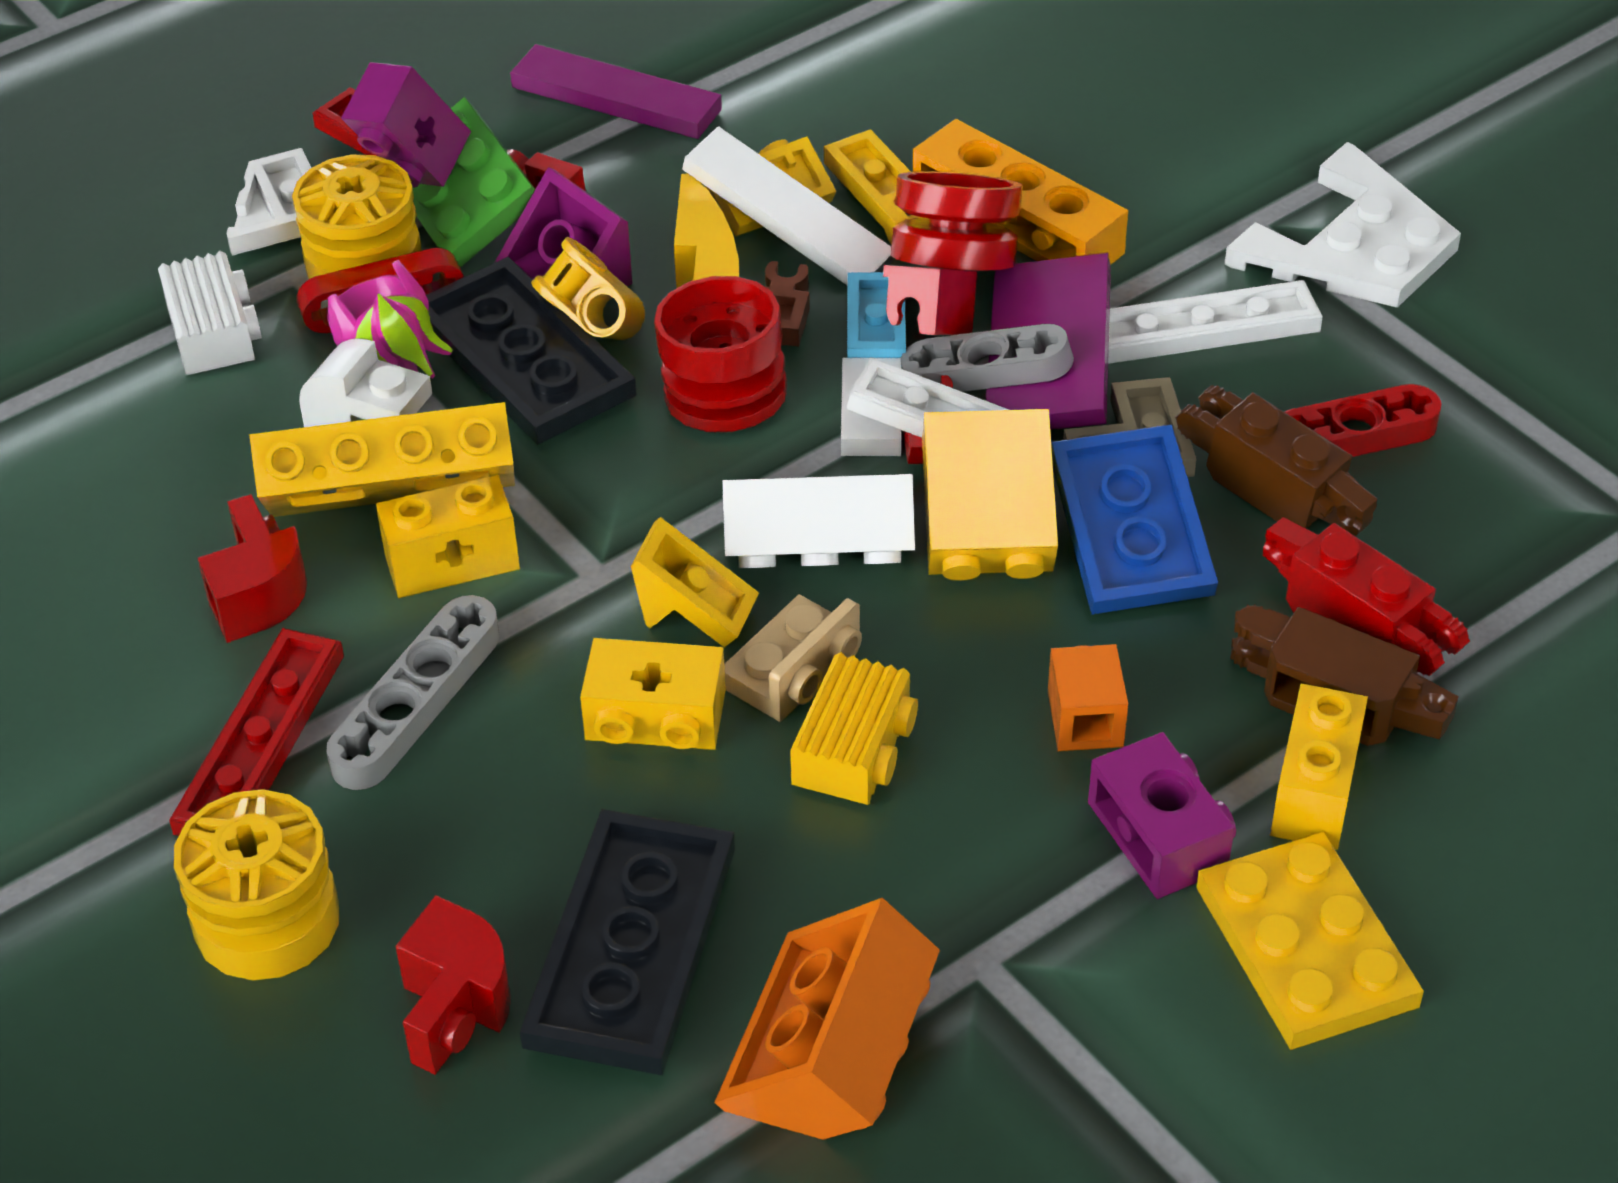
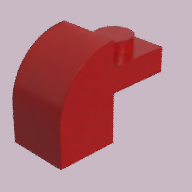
M252 494L227 501L237 545L198 558L208 602L227 643L267 630L287 619L299 607L307 589V577L295 526L279 530L272 514L262 517Z
M435 895L395 946L404 989L421 996L420 1000L403 1021L411 1064L434 1075L437 1074L452 1052L456 1054L465 1048L474 1032L476 1022L500 1033L508 1018L511 1005L503 945L495 929L480 915Z

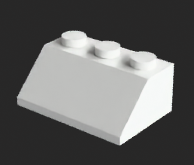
M913 474L722 480L725 556H738L739 568L776 567V555L801 554V566L839 565L838 553L863 552L864 564L901 563L902 550H915Z

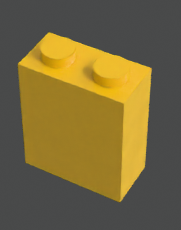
M1049 409L924 412L922 450L928 575L943 574L947 579L961 581L976 578L980 573H1006L1012 578L1028 579L1037 577L1046 571H1054L1058 550Z

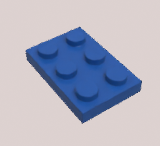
M1172 424L1051 442L1053 472L1091 615L1215 596L1218 580Z

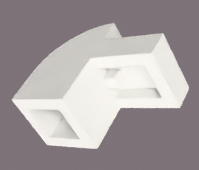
M349 339L340 343L303 385L300 391L299 402L304 427L415 414L432 395L430 376L378 360L375 341Z

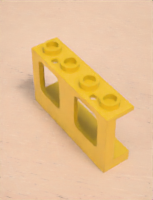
M505 402L249 434L257 498L269 514H272L274 517L376 504L499 475L503 487L515 486L514 464ZM458 473H459V477H454V478H446V477H445V475L458 474ZM336 489V493H323V491Z

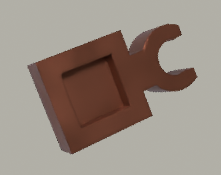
M771 261L765 268V285L767 289L773 292L780 305L782 345L799 347L810 310L808 266L800 264L798 273L795 276L786 278L778 275V262Z

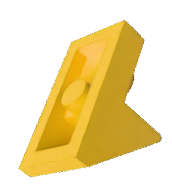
M662 517L653 523L631 565L644 621L649 629L675 610L723 647H726L738 638L759 595L757 590Z

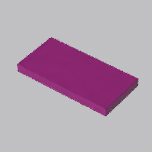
M1108 253L1017 263L1013 268L995 270L991 330L1040 324L1058 325L1066 331L1074 361L1067 373L1052 381L986 389V401L1009 410L1049 409L1050 430L1107 424L1111 265ZM989 355L988 363L996 360L1000 355Z

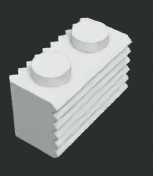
M220 250L215 256L208 253L204 258L196 256L193 261L185 258L182 263L173 261L170 266L162 263L158 271L186 376L254 361L255 357L251 341L261 339L262 337L254 305L242 307L243 304L251 303L243 270L231 271L226 253Z

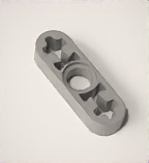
M1040 324L927 338L910 345L906 349V353H903L901 356L903 370L940 383L941 375H948L953 382V389L961 392L1052 381L1067 373L1074 361L1066 331L1055 324ZM1000 355L990 363L974 365L977 360L985 356Z

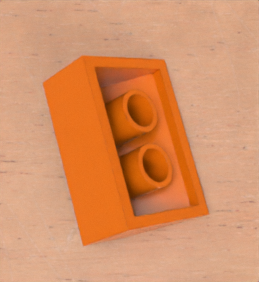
M883 897L788 932L714 1103L725 1112L822 1140L873 1126L885 1107V1093L896 1064L908 1047V1033L919 1004L929 992L931 985L929 978L940 949Z

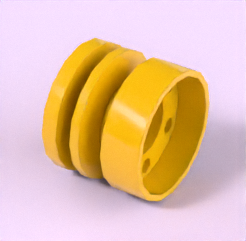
M346 155L328 159L310 168L296 182L292 199L297 215V226L302 239L301 247L308 279L422 251L420 234L415 222L417 214L413 202V187L408 172L394 161L376 155Z
M265 789L234 792L206 804L185 823L174 844V870L180 883L182 897L187 904V915L195 942L208 963L226 975L252 981L279 978L308 966L329 947L339 926V900L333 873L329 868V855L325 847L323 828L310 807L289 794Z

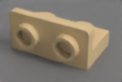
M798 594L724 664L726 691L781 722L799 704L804 705L815 696L835 654L842 652L847 658L856 655L862 642L860 605L847 598L833 612H830Z

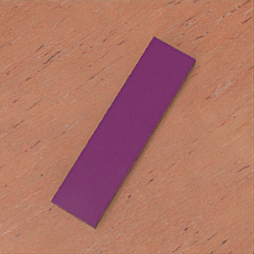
M535 44L510 72L513 88L695 139L701 137L722 110L721 94Z

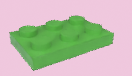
M465 97L450 109L471 130V133L444 187L425 184L413 187L416 217L436 246L453 253L460 267L520 218L535 191L534 186L477 110Z

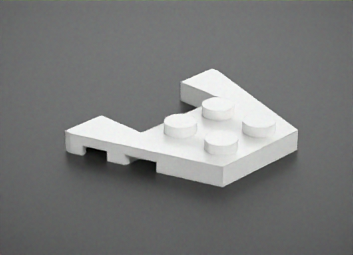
M1346 142L1320 165L1318 183L1356 201L1306 245H1302L1255 222L1227 246L1225 265L1245 271L1247 263L1273 269L1272 278L1293 282L1300 275L1327 282L1326 291L1398 308L1458 251L1461 233L1355 145Z

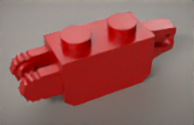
M1282 517L1266 530L1263 556L1275 565L1279 572L1288 580L1286 600L1293 613L1298 607H1301L1418 654L1420 659L1417 673L1420 672L1423 676L1425 674L1428 676L1432 675L1445 663L1442 651L1455 655L1470 642L1467 632L1468 628L1463 625L1464 623L1460 622L1458 617L1454 618L1450 612L1434 602L1436 588L1339 525L1333 523L1318 535Z

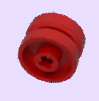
M931 171L899 174L897 176L895 205L907 214L923 218L906 219L893 227L891 256L896 260L910 264L943 269L987 271L1013 268L1016 264L1018 236L1008 228L992 223L1010 221L1020 214L1023 185L1004 178L955 172Z

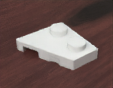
M302 148L249 161L244 176L245 187L239 192L235 204L237 211L235 226L228 227L226 233L232 256L301 238L292 195L296 182L311 168Z

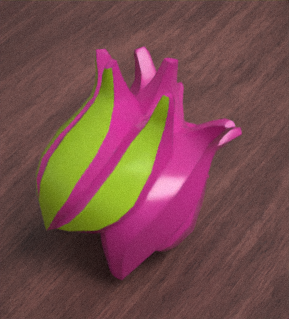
M399 260L392 263L397 275L376 277L354 285L339 296L332 294L328 297L327 319L334 343L337 346L349 339L375 341L378 360L418 372V366L432 379L436 375L432 370L426 350L443 355H450L453 351L433 331L429 316V301L426 294Z

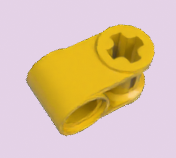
M566 237L561 243L562 253L544 276L537 275L531 282L534 289L549 303L566 313L585 332L594 337L617 340L633 337L640 331L645 319V309L641 299L607 269V266L588 248L576 240ZM614 298L619 306V317L615 324L608 327L603 319V309L606 303Z

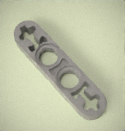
M468 595L452 599L443 606L335 730L327 742L326 752L331 775L336 783L344 788L361 790L373 787L386 778L496 647L499 641V627L496 609L490 601L484 597ZM458 628H463V631L459 634ZM431 661H441L450 665L445 673L438 676L427 677L417 673L418 668ZM393 704H405L413 708L412 713L400 720H387L379 716L381 711ZM369 749L370 756L367 757L364 754ZM351 756L353 759L350 761L347 760V757Z

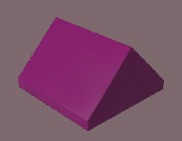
M548 167L495 262L509 257L533 280L537 275H545L562 253L561 243L566 237H570L594 253L607 266V269L627 287L633 284L628 221L558 171Z

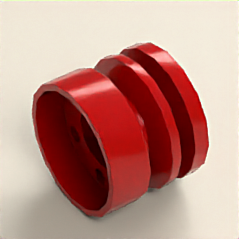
M711 276L687 282L669 292L659 303L654 324L658 352L663 361L661 376L664 382V399L673 417L685 426L705 432H734L754 427L777 412L785 402L787 377L784 371L785 356L781 350L783 335L780 305L772 291L756 281L737 276Z

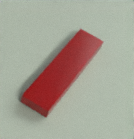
M286 628L281 629L169 819L173 835L179 836L185 823L208 803L234 792L270 789L344 658L341 641Z

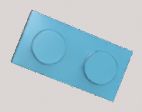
M883 272L848 273L847 358H901L902 354L906 353L905 301L901 308L903 314L901 324L894 326L890 323L886 313L889 277H883Z

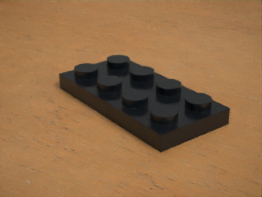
M506 257L426 295L429 301V316L433 331L452 348L453 351L449 356L496 403L505 402L507 415L537 445L637 396L635 377L566 313L543 298L532 286L531 282L533 280L513 260Z
M601 809L520 1030L522 1049L663 1076L734 855V832Z

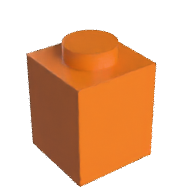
M1117 644L1051 648L1048 697L1058 751L1124 747L1128 700Z

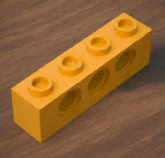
M954 119L913 148V172L934 171L977 174L1004 178L1022 184L1020 214L1010 221L992 224L1004 226L1018 236L1017 251L1036 261L1108 253L1111 265L1125 254L1128 209L968 124Z

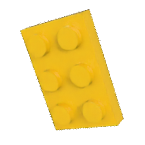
M1324 832L1198 870L1196 885L1198 892L1290 1050L1420 1008L1424 990Z

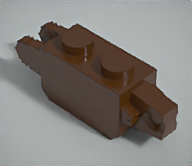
M1212 384L1198 397L1201 407H1197L1195 404L1193 406L1188 404L1175 416L1178 425L1177 429L1181 431V435H1185L1186 439H1191L1193 444L1209 453L1206 466L1213 480L1275 521H1279L1284 517L1307 529L1315 520L1320 518L1330 524L1335 523L1354 536H1357L1371 523L1378 499L1348 473L1353 456L1252 392L1243 400L1230 391L1226 392L1224 387L1220 388L1218 385L1214 386Z
M1247 604L1245 608L1236 611L1234 632L1238 633V637L1232 638L1230 659L1234 660V664H1238L1240 668L1245 667L1247 671L1266 678L1264 693L1271 706L1294 715L1301 683L1368 696L1359 743L1366 746L1384 743L1394 727L1440 740L1452 722L1459 696L1417 674L1420 655L1301 607L1296 609L1292 617L1271 609L1265 610L1263 606L1258 607L1256 604L1253 606Z

